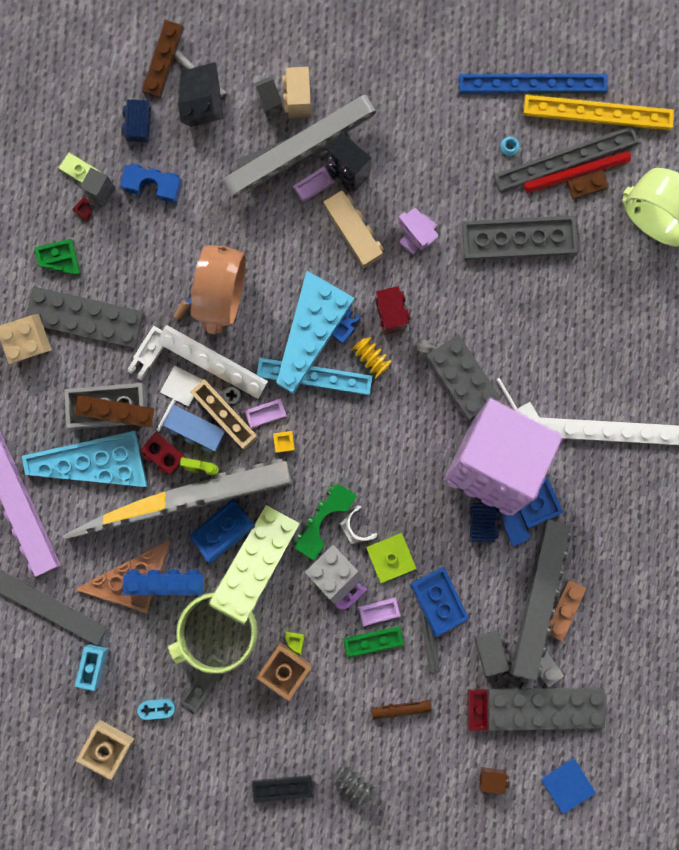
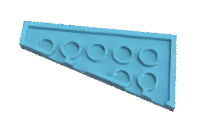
M306 271L276 382L277 385L292 394L295 393L355 301L354 297Z
M136 431L22 456L25 475L148 487Z

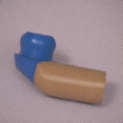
M191 299L181 302L174 313V317L179 320L183 319L186 312L191 309Z

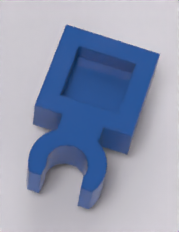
M351 309L346 313V319H342L331 336L343 345L355 331L352 325L360 322L359 315L355 319L350 318L353 314Z

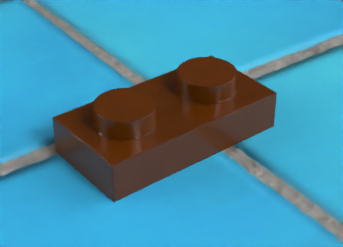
M603 170L567 181L572 200L609 188Z

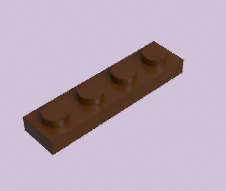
M168 20L164 21L142 88L143 93L161 98L184 30L183 25Z
M78 395L74 414L153 428L156 409Z

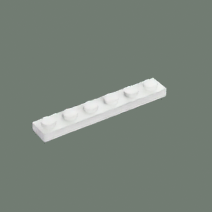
M168 325L163 329L157 342L259 399L268 382Z

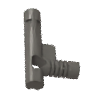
M507 671L502 675V678L510 682L506 689L523 688L528 678L521 676L518 679ZM517 682H522L521 687H518Z

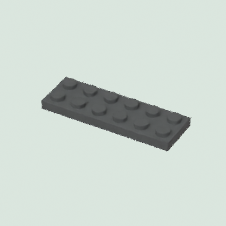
M575 215L462 221L464 260L570 255L578 253Z
M33 286L25 315L27 317L39 314L43 327L46 329L135 349L144 312Z
M603 687L487 689L488 730L605 728V697Z

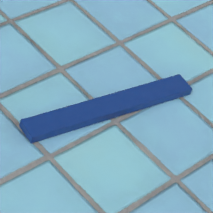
M459 74V94H607L608 92L607 74Z

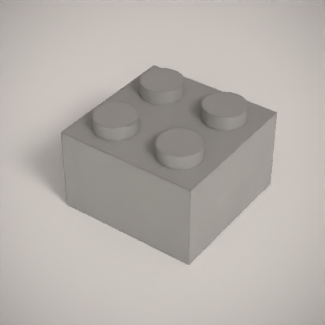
M334 545L305 572L335 604H338L364 578Z

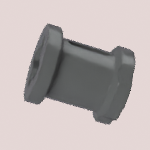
M229 387L224 391L223 398L229 405L236 406L241 402L242 395L237 388ZM232 392L237 396V398H233V401L228 397Z

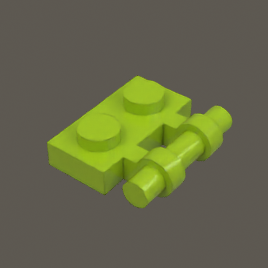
M181 458L180 466L185 467V471L199 473V470H205L211 476H215L219 472V468L215 464Z

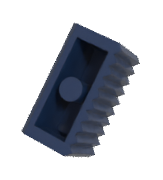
M127 99L126 106H123L122 112L123 117H125V124L121 125V133L126 141L149 142L152 106L148 100Z
M470 503V542H495V539H498L499 528L495 526L496 519H499V508L488 506L484 503Z

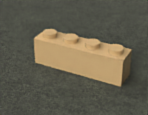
M342 190L325 200L323 207L364 269L382 258V251L384 249L379 241L375 242L372 237L374 235L369 225L365 226L362 220L364 218L361 212L355 210L352 206L354 203L350 195H345Z
M205 379L190 391L243 450L248 448L258 438Z

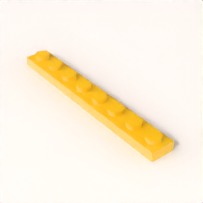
M525 95L523 116L671 130L673 128L674 110Z

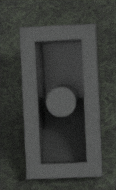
M270 76L256 82L255 89L265 116L275 117L281 113L283 106L274 79Z

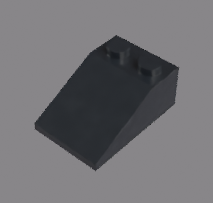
M215 62L181 71L178 108L181 123L189 127L224 119L217 65Z

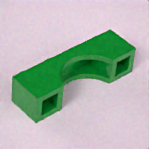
M339 483L336 486L332 484L326 493L329 497L325 502L321 501L315 509L318 511L315 518H309L305 524V527H307L304 534L299 533L294 541L296 543L294 548L313 561L325 545L320 536V524L324 517L335 511L347 512L357 495Z

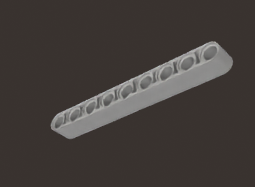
M362 95L229 174L223 179L222 183L233 199L238 198L337 139L342 132L345 134L376 114V110L368 97Z

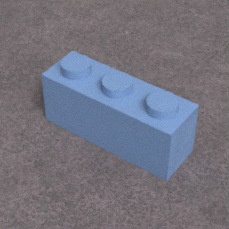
M173 405L163 425L168 428L166 432L176 437L179 433L185 436L183 440L193 445L197 442L202 445L201 449L209 453L212 450L218 451L227 433L224 429Z

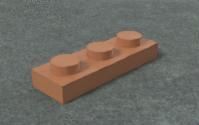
M567 580L556 604L554 617L550 618V636L561 641L564 640L586 591L585 587Z

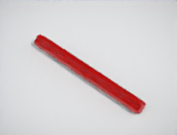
M629 151L525 182L524 190L526 193H532L577 177L628 163L631 161V154Z

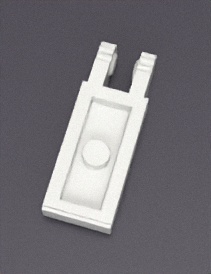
M155 326L151 328L134 355V360L128 368V373L132 374L139 362H141L144 366L138 373L137 378L140 380L144 378L164 348L157 343L162 330Z

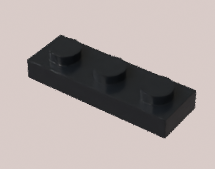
M311 775L252 780L253 802L313 797Z

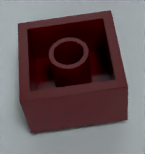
M399 286L376 291L375 302L383 334L406 330L410 321V314L408 309H404V302H406L404 291H400Z

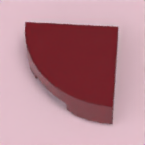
M83 196L72 211L85 222L89 221L92 209L88 199Z

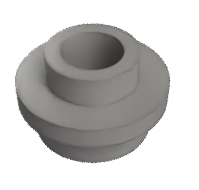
M421 339L420 342H416V350L425 353L432 352L435 346L431 345L432 341Z

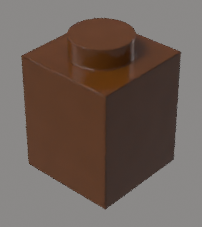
M481 767L479 780L481 792L505 794V789L509 788V776H507L505 770Z

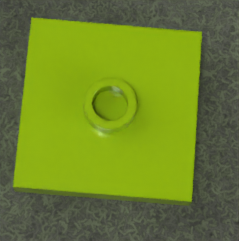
M402 533L366 547L380 583L417 569Z

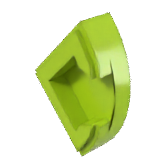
M286 631L285 638L288 646L295 653L301 655L305 635Z

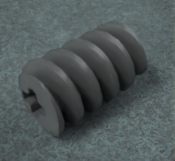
M344 762L334 775L332 785L339 782V791L345 787L344 795L352 793L351 801L358 798L357 806L362 803L366 804L374 795L376 787L370 788L371 783H364L365 778L363 776L358 778L359 773L357 771L352 773L353 768L351 766L345 768L347 763Z

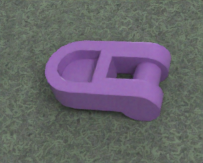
M358 583L354 587L356 592L353 595L349 592L338 604L334 603V605L339 609L350 607L367 588L365 585Z

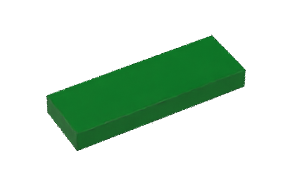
M400 626L343 638L347 658L404 646Z

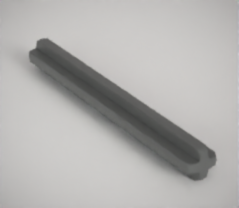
M423 576L416 577L415 581ZM420 608L429 672L438 673L440 668L435 637Z

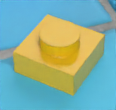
M292 431L273 433L276 453L295 451Z

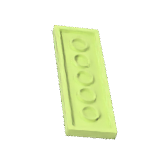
M266 505L255 523L256 527L249 533L209 602V606L245 624L300 523Z

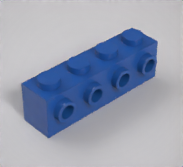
M128 570V573L123 574V595H203V573H199V570H187V573H179V570H168V573H160V570H148V573H140V570Z

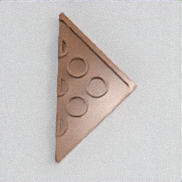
M166 541L78 587L76 591L148 613L153 595H123V574L128 573V570H140V573H148V570H160L161 573L171 541Z

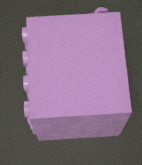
M490 398L472 420L443 480L447 481V484L453 488L464 490V493L468 496H476L482 499L484 504L499 508L501 513L513 516L534 500L563 435Z

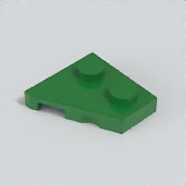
M72 239L34 247L38 266L73 275H81Z

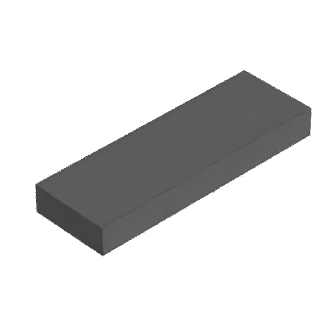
M211 652L204 664L221 668L226 667L228 662ZM199 671L180 704L197 713L221 673L212 674Z

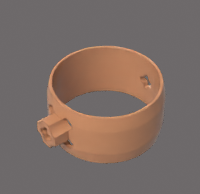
M206 245L201 252L192 289L191 316L193 319L204 322L203 330H206L207 333H222L224 326H232L234 323L245 277L246 254L244 252L217 245Z

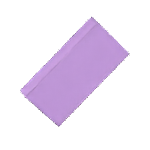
M322 167L295 184L293 189L304 203L332 185L334 181L325 167Z
M281 399L245 410L250 429L287 417Z
M396 597L358 607L363 626L401 617Z

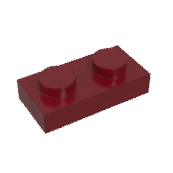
M467 689V729L470 731L488 730L487 689Z

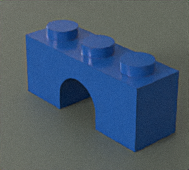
M125 164L120 183L123 191L141 195L145 185L154 183L158 185L156 195L159 200L178 203L183 184L179 175L175 173L164 174L154 168H150V170L143 169L142 166L137 164Z

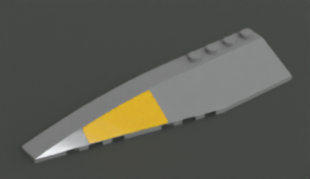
M282 459L271 461V465L264 466V463L252 466L253 469L245 471V468L234 470V474L227 475L226 472L215 475L214 479L168 490L118 508L64 534L63 538L70 539L291 485L292 480L287 461L283 462Z

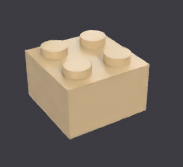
M309 67L286 68V75H282L285 113H289V118L311 117Z
M39 314L30 315L0 326V341L9 364L52 350Z
M100 720L95 724L76 761L112 780L117 774L135 738Z

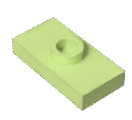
M71 153L67 154L59 166L61 171L81 183L85 179L90 167L95 168Z

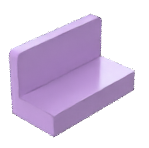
M417 208L412 209L407 214L404 212L398 217L400 226L421 251L438 238V234Z

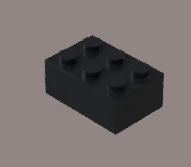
M342 132L327 148L328 173L336 179L338 177L343 181L342 185L348 191L352 189L356 192L370 177L372 158Z

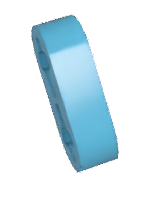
M171 699L147 700L139 705L137 712L139 717L144 720L168 718L174 714L176 706ZM167 703L172 709L167 714L165 710H158V708L163 707ZM145 705H148V708H155V711H151L146 715L145 712H142V709L145 708Z

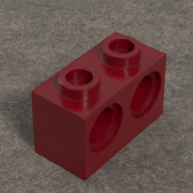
M157 432L140 449L144 452L143 457L150 463L156 462L159 465L157 469L164 475L168 473L173 475L180 467L181 458H187ZM154 444L160 446V451L157 454L151 452ZM169 456H173L175 463L168 467L166 459Z

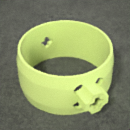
M653 168L641 177L635 187L626 188L623 192L622 202L627 215L640 230L661 243L679 247V173L665 168Z
M209 593L196 598L184 609L177 625V642L169 645L168 648L176 664L187 660L189 664L200 671L219 674L229 672L246 661L255 647L258 629L256 618L251 611L248 616L252 629L250 646L243 658L235 664L220 668L207 666L199 662L190 653L186 645L184 629L186 620L193 608L200 602L212 598L215 594Z

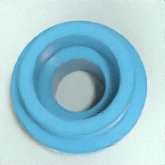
M513 137L505 138L500 146L502 153L507 156L515 155L519 150L517 139ZM511 144L513 149H508L506 145Z

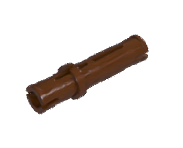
M430 700L394 705L393 703H388L386 706L371 707L372 719H395V717L431 713Z

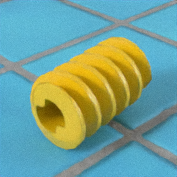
M364 338L351 351L357 350L355 353L356 357L362 355L360 362L367 361L365 368L372 367L370 373L374 374L377 372L375 379H377L388 370L392 361L388 360L385 362L384 360L387 355H379L382 349H374L377 343L369 344L372 338Z

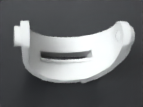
M361 505L355 506L353 508L354 511L339 523L351 544L377 538V533L371 534V536L366 538L358 537L350 528V518L355 511H359L362 508Z

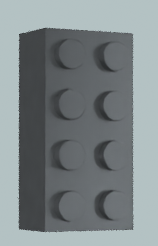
M459 334L426 355V361L466 421L476 416L490 398L496 401L501 399Z

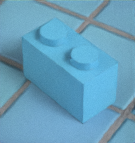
M91 644L84 647L75 687L93 691L100 687L109 648Z

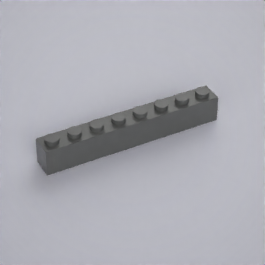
M551 520L544 521L510 674L536 681L537 677L541 676V658H544L546 654L545 640L549 638L551 632L549 622L555 613V607H553L554 599H557L559 595L557 585L558 581L563 577L564 570L561 567L568 554V550H565L566 544L570 542L572 536L570 525Z

